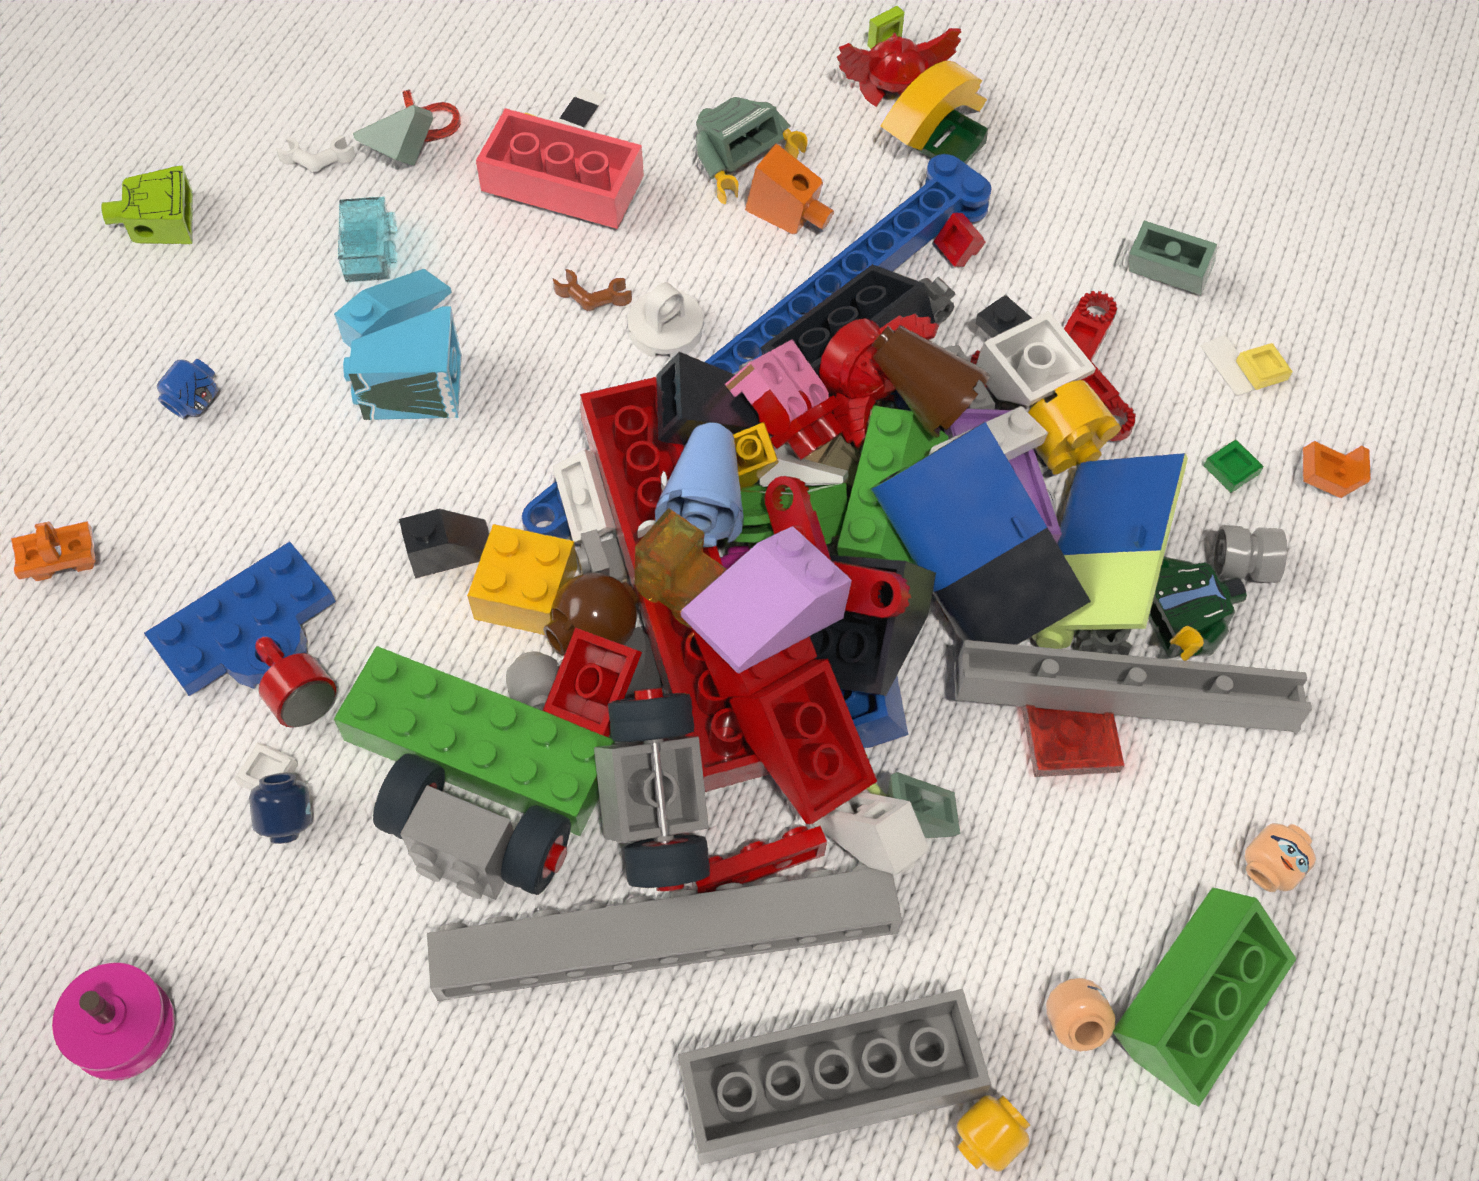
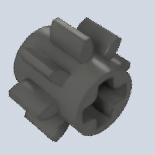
M937 277L933 282L929 278H923L919 281L926 284L935 323L940 324L953 312L954 303L950 299L956 294L940 277Z
M1131 629L1080 630L1078 637L1083 642L1079 651L1129 655L1132 645L1126 642L1130 635Z

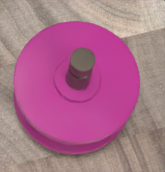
M125 963L98 965L76 977L61 994L52 1020L54 1040L61 1053L89 1075L108 1081L124 1080L137 1076L155 1064L167 1049L175 1025L173 1005L166 992L144 971Z

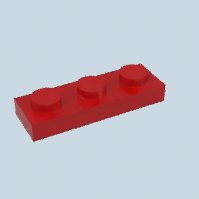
M821 825L809 830L807 826L796 827L786 832L782 836L783 839L766 844L764 841L751 843L740 850V854L724 860L722 856L708 858L710 875L705 879L693 882V890L701 894L715 892L717 887L724 884L740 883L744 885L825 856L827 840Z

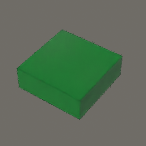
M1236 439L1208 457L1204 463V467L1230 493H1233L1258 476L1264 467Z

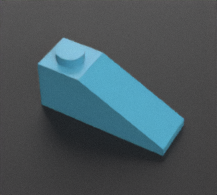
M421 269L364 289L334 313L342 340L351 348L352 340L431 311L452 291L448 285L426 269Z

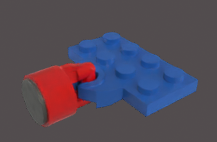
M290 541L144 632L151 645L188 696H191L227 672L239 684L255 689L256 684H259V696L279 723L285 727L294 728L302 727L318 720L328 711L336 695V685L318 661L312 655L307 654V638L301 628L302 623L335 603L336 600L330 589Z

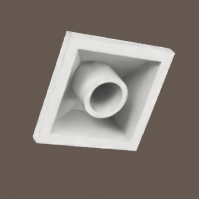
M1049 310L985 341L976 364L990 374L986 385L997 399L1027 406L1056 393L1054 391L1056 388L1072 381L1081 380L1093 374L1096 370L1094 365Z

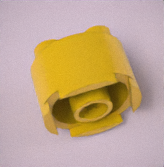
M1083 380L1072 381L1056 388L1054 391L1057 393V397L1048 403L1042 398L1028 411L1048 432L1044 443L1034 449L1054 475L1060 474L1083 462L1097 461L1102 455L1099 449L1121 430V426L1095 391Z

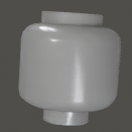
M537 651L527 652L518 656L506 671L509 697L543 711L560 668L557 660Z

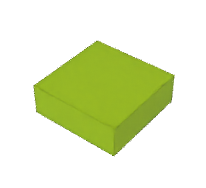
M898 5L870 19L867 44L870 49L890 38L893 33L902 37L905 12Z

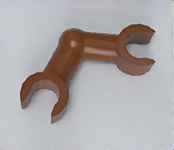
M565 269L568 284H561L553 278L556 295L563 298L571 297L586 311L594 310L609 303L616 306H626L632 301V290L619 293V291L626 289L625 278H615L609 283L608 288L589 293L578 284L577 275L572 270Z

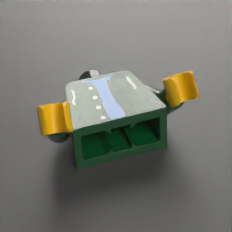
M1164 556L1148 619L1168 658L1171 659L1180 655L1183 661H1187L1192 656H1211L1228 635V625L1235 614L1233 605L1246 600V589L1238 577L1220 582L1212 566L1206 562L1193 564L1190 561Z

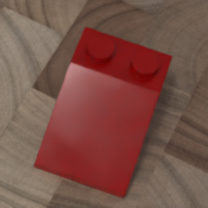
M828 659L811 660L751 696H738L729 700L747 743L806 824L815 823L878 782Z

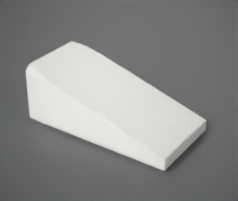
M775 452L779 463L760 478V485L762 487L768 486L772 480L779 476L800 478L801 481L806 483L805 485H842L848 478V471L806 459L800 461L798 457Z

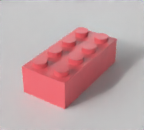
M506 108L476 159L481 191L618 229L644 177L642 145Z

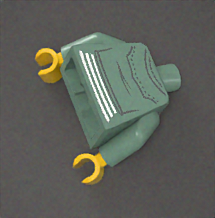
M733 97L714 109H703L696 121L698 134L695 138L697 154L710 178L716 179L717 199L722 204H726L727 201L725 189L732 190L736 198H738V180L732 175H726V170L733 172L783 139L786 141L784 150L796 159L799 150L805 153L808 144L807 136L800 131L791 132L789 129L791 125L777 111L775 106L766 101L757 102Z

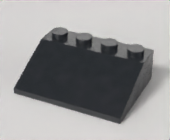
M830 555L831 561L895 572L902 575L901 577L907 580L906 584L910 586L911 590H908L909 594H911V599L908 598L909 606L905 607L904 613H900L897 617L881 618L845 610L843 619L809 636L817 654V657L813 660L828 659L841 690L886 696L928 617L936 572L908 561ZM885 583L884 586H880L882 589L878 590L880 592L878 598H881L879 602L883 603V606L888 607L893 600L894 593L891 585Z

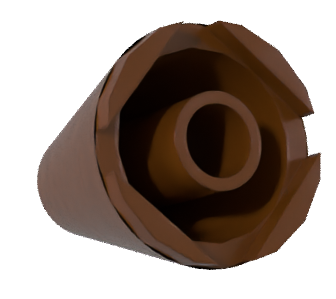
M899 325L895 330L887 326L872 344L877 349L873 359L925 430L934 438L940 436L939 425L947 430L975 400L978 393L974 388L978 380L986 385L990 378V374L983 368L902 325Z

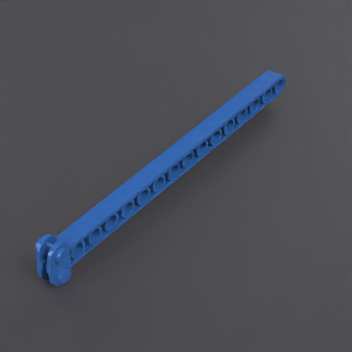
M942 154L933 157L928 162L927 177L923 187L705 362L732 374L739 371L740 365L762 356L760 347L773 338L771 335H778L803 316L798 313L809 312L872 264L893 272L937 236L952 213H963L970 222H977L983 219L988 213L992 190L990 182L953 155ZM744 357H753L754 359H749V360H748V359H743V358H744ZM556 481L530 501L523 509L522 522L524 531L567 539L571 536ZM542 521L552 522L547 527L536 526L538 523Z

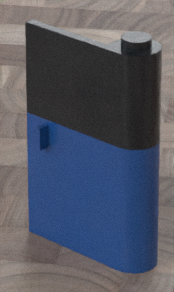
M986 422L981 423L910 467H904L889 475L871 488L915 564L936 572L933 594L962 643H964V640L1018 645L1091 602Z

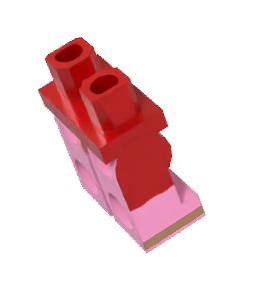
M793 340L749 362L725 384L734 397L742 393L758 412L760 423L764 422L768 433L774 435L770 439L775 448L778 449L788 443L800 461L844 431L831 413L841 404L834 395L828 396L825 385Z

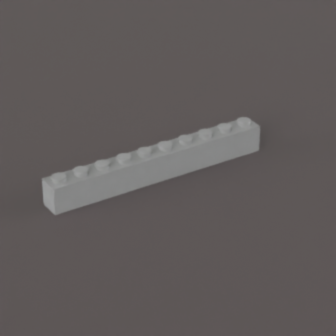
M863 864L856 866L852 869V872L834 874L831 870H820L808 874L805 879L791 881L787 877H772L762 881L761 885L743 887L740 883H729L717 887L715 892L698 894L695 890H681L672 893L670 898L652 900V898L647 896H638L627 899L624 905L606 907L603 903H590L579 907L578 911L560 914L558 910L551 909L541 910L532 914V918L514 920L512 917L499 916L488 919L485 925L467 927L463 923H450L441 926L439 931L427 933L430 989L437 1001L880 937L898 934L902 917L893 874L869 868Z

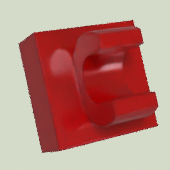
M952 213L934 240V243L954 267H964L972 255H977L986 241L963 213Z

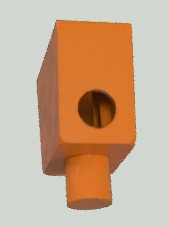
M775 144L756 166L745 208L747 212L791 234L798 233L807 221L823 230L834 214L833 209L818 201L823 186L822 179L781 146Z

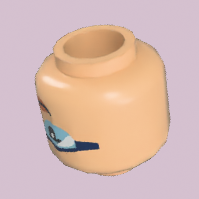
M1277 823L1266 826L1245 850L1247 874L1256 884L1269 892L1293 890L1315 864L1316 857L1310 846L1312 843L1310 836L1302 828L1294 824H1290L1288 827Z
M1076 978L1060 983L1051 991L1046 1002V1011L1060 1043L1071 1050L1080 1052L1090 1051L1102 1046L1111 1037L1115 1029V1014L1100 986L1091 980Z

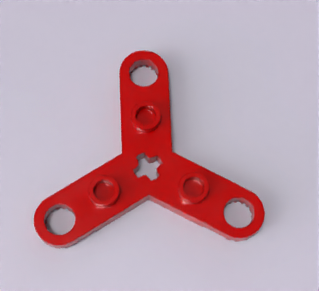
M1091 291L1090 294L1085 293L1084 297L1080 298L1077 307L1064 327L1067 334L1093 365L1092 361L1107 335L1117 312L1116 301H1113L1114 298L1112 296L1108 297L1109 294L1106 292L1101 294L1102 291H1098V293ZM1098 306L1104 309L1106 313L1104 316L1100 315L1098 317L1096 314L1094 317L1093 313L1089 314L1090 311L1087 308ZM981 350L975 351V354L971 357V363L977 364ZM1094 365L1096 368L1095 372L1081 380L1085 381L1095 391L1112 415L1120 417L1125 425H1121L1119 433L1109 441L1124 440L1132 433L1136 421V413H1133V408H1130L1129 404L1122 400L1119 396L1120 393Z
M779 476L772 480L766 489L765 505L774 535L793 526L831 561L817 513L813 511L810 502L811 498L807 492L809 488L805 487L806 483L801 481L800 478ZM789 487L793 493V502L789 509L782 508L784 505L780 504L782 502L780 496H783L781 492H784L785 488ZM831 561L852 580L845 608L846 611L888 618L899 616L900 613H904L905 607L909 606L908 598L911 599V594H909L908 590L911 589L906 584L907 580L901 577L902 575L895 572ZM885 583L891 585L894 593L893 600L888 607L883 606L884 604L879 602L881 598H878V595H880L878 590H881L882 587L880 586H884Z

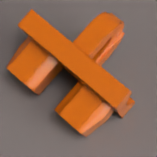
M49 521L35 524L36 533L11 538L15 556L14 574L18 579L32 577L35 581H41L51 578L56 573L55 571L72 568L80 572L93 569L95 553L92 527L88 521L54 528ZM59 545H60V547H61V556L58 554V552H57L56 549L54 548L55 546H59Z

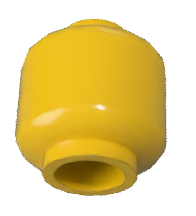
M985 1095L958 1120L956 1127L963 1141L957 1148L977 1170L985 1164L993 1171H1002L1029 1145L1030 1139L1026 1129L1030 1126V1123L1004 1095L998 1100L991 1095Z

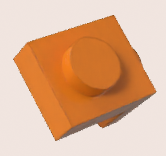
M1316 441L1303 447V482L1342 498L1367 484L1371 479L1370 450L1364 446H1360L1346 455Z

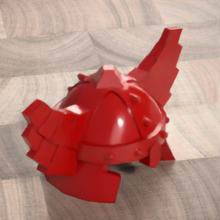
M949 28L939 37L920 44H916L908 38L897 36L896 33H893L890 38L878 43L870 51L859 49L848 43L839 46L841 52L837 56L840 62L839 68L846 74L847 79L859 82L860 91L865 99L877 107L886 95L883 90L898 92L900 97L905 89L924 71L937 63L948 61L957 52L956 47L961 42V38L958 36L962 31L959 28Z
M916 314L903 318L899 315L881 328L876 322L866 318L854 320L842 327L829 341L822 355L819 374L828 394L836 396V399L841 404L834 410L833 415L844 429L842 433L847 443L854 441L858 448L864 443L870 411L874 403L889 397L892 392L896 391L893 384L873 359V355L877 351L872 346L873 342L887 326L895 330L899 325L928 340L935 338L939 325L937 323L930 324L931 318L918 317Z

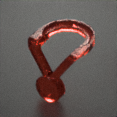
M411 89L403 90L402 94L406 108L416 105ZM438 102L421 107L431 112L445 110L453 115L451 123L446 127L428 130L424 142L449 137L461 125L460 113L450 103Z

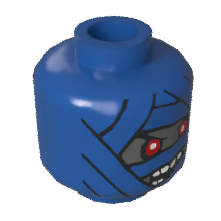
M183 359L176 360L157 383V390L160 394L158 401L180 418H184L186 415L192 417L200 415L218 392V387L212 379L215 372L199 359H195L192 363Z

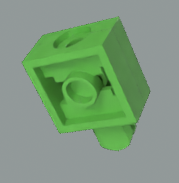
M843 482L842 485H805V487L809 488L807 492L811 498L810 502L813 511L817 513L825 542L830 544L832 543V537L840 535L847 511L846 483ZM760 483L740 488L744 522L742 532L734 542H746L749 549L753 548L758 542L774 535L765 505V493L768 486L762 487ZM788 487L785 488L784 492H781L783 496H780V499H782L780 504H783L782 508L789 509L793 502V493Z

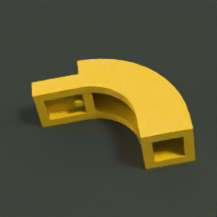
M954 61L937 63L919 75L905 89L880 126L906 145L922 151L938 124L952 110L965 105L980 112L987 101L985 97L977 93L983 80Z

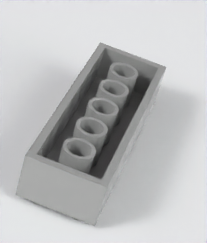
M963 989L678 1054L679 1067L700 1165L977 1100L985 1096L991 1086Z

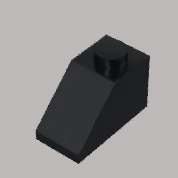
M440 508L399 519L407 555L415 579L479 562L490 534L485 519Z

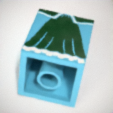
M442 306L351 341L350 357H345L343 362L344 378L346 382L351 381L352 402L354 405H359L364 420L458 418L462 353L451 306Z

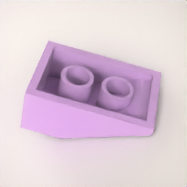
M792 526L758 542L681 611V617L737 673H740L843 619L852 580Z

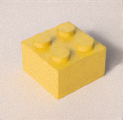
M493 524L467 595L474 620L545 635L544 626L552 622L551 608L554 598L560 588L570 579L574 578L578 567L574 541Z

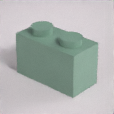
M1144 220L1129 253V272L1201 295L1216 262L1217 243Z

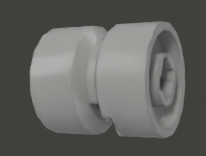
M1220 526L1214 548V570L1218 579H1232L1235 577L1244 579L1249 573L1253 581L1280 582L1287 559V539L1283 529L1258 527L1251 535L1249 529L1242 526Z

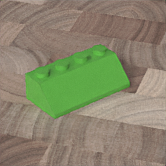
M873 406L837 546L838 556L901 560L915 564L871 488L896 471L907 466L910 467L928 456L932 447L948 440V435L940 430V436L934 438L925 430L912 411Z
M1212 887L1121 1017L1113 1033L1137 1064L1188 1102L1199 1107L1297 958L1257 898Z

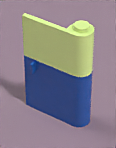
M1185 453L1087 461L1077 466L1060 525L1061 536L1057 544L1091 602L1033 635L1032 639L1036 641L1039 647L1067 648L1072 643L1075 630L1146 629L1188 461Z

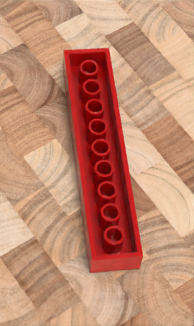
M656 377L580 394L582 425L590 451H593L596 457L616 526L615 532L633 590L638 599L639 610L665 694L686 693L691 696L694 732L685 736L699 737L705 792L770 775L744 737L729 701L733 697H720L691 626L681 617L682 609L725 572L717 546L702 547L688 545L668 536L665 538V544L661 550L649 553V544L659 538V535L649 532L638 538L637 531L639 526L645 521L655 520L656 505L663 492L661 488L663 471L668 481L684 450L682 444L665 443L658 440Z

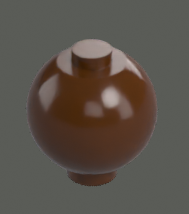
M585 573L570 579L556 594L551 608L552 622L543 628L548 642L559 655L563 656L566 653L575 628L625 645L633 635L636 627L637 609L635 604L638 603L636 593L627 582L621 583L618 579L603 573Z

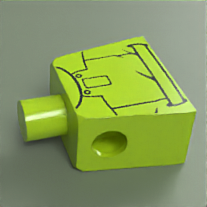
M183 165L125 178L122 181V200L102 202L101 204L105 224L123 223L131 241L135 243L193 244V190Z

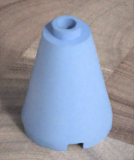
M706 423L692 431L658 500L655 510V521L659 527L661 522L668 527V536L674 540L693 546L713 547L716 546L717 539L729 537V543L734 541L742 532L744 516L735 440L733 434L721 424Z

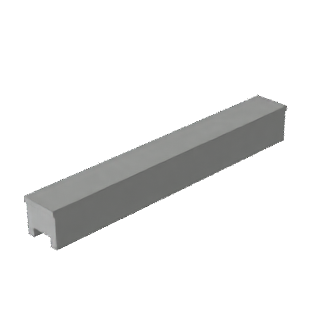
M964 640L958 660L954 662L955 700L1291 732H1299L1301 725L1312 711L1311 702H1306L1304 684L1307 681L1306 672Z

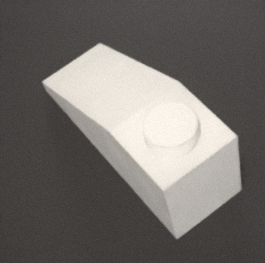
M861 792L813 823L816 827L821 825L823 833L867 867L895 875L910 870L914 867L915 860L930 850L910 801Z

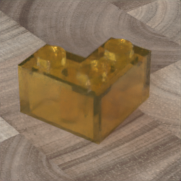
M668 508L635 546L634 584L642 596L654 603L660 601L672 610L673 616L681 624L691 628L681 617L682 609L728 569L703 553L705 532Z

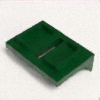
M954 109L938 124L922 151H918L930 158L942 154L953 155L967 164L986 144L988 128ZM949 129L952 130L938 147L934 146Z

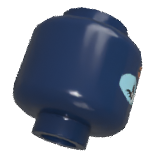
M291 773L267 775L259 780V785L250 791L249 803L252 828L260 836L270 837V842L275 844L292 842L298 838V833L310 826L312 815L309 788L304 782L296 780V775Z

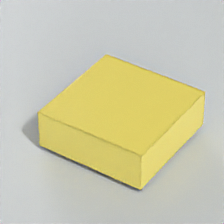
M1273 343L1240 352L1236 359L1237 364L1255 390L1287 381L1293 372Z

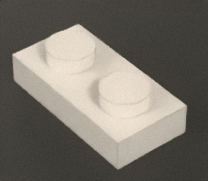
M582 450L553 465L554 475L574 543L581 544V533L597 529L599 536H602L616 529L594 452Z

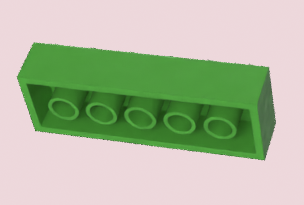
M376 646L334 717L343 740L395 762L404 754H414L443 767L445 770V782L524 814L531 806L537 805L549 809L551 812L566 816L571 822L570 833L581 836L599 800L594 747L615 744L611 737L602 736L562 718L379 646Z

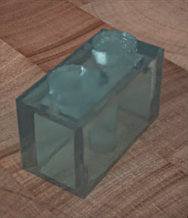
M385 196L339 200L338 260L345 282L391 279V264L397 263L396 245L394 240L391 241V234H397V222L395 212H388Z

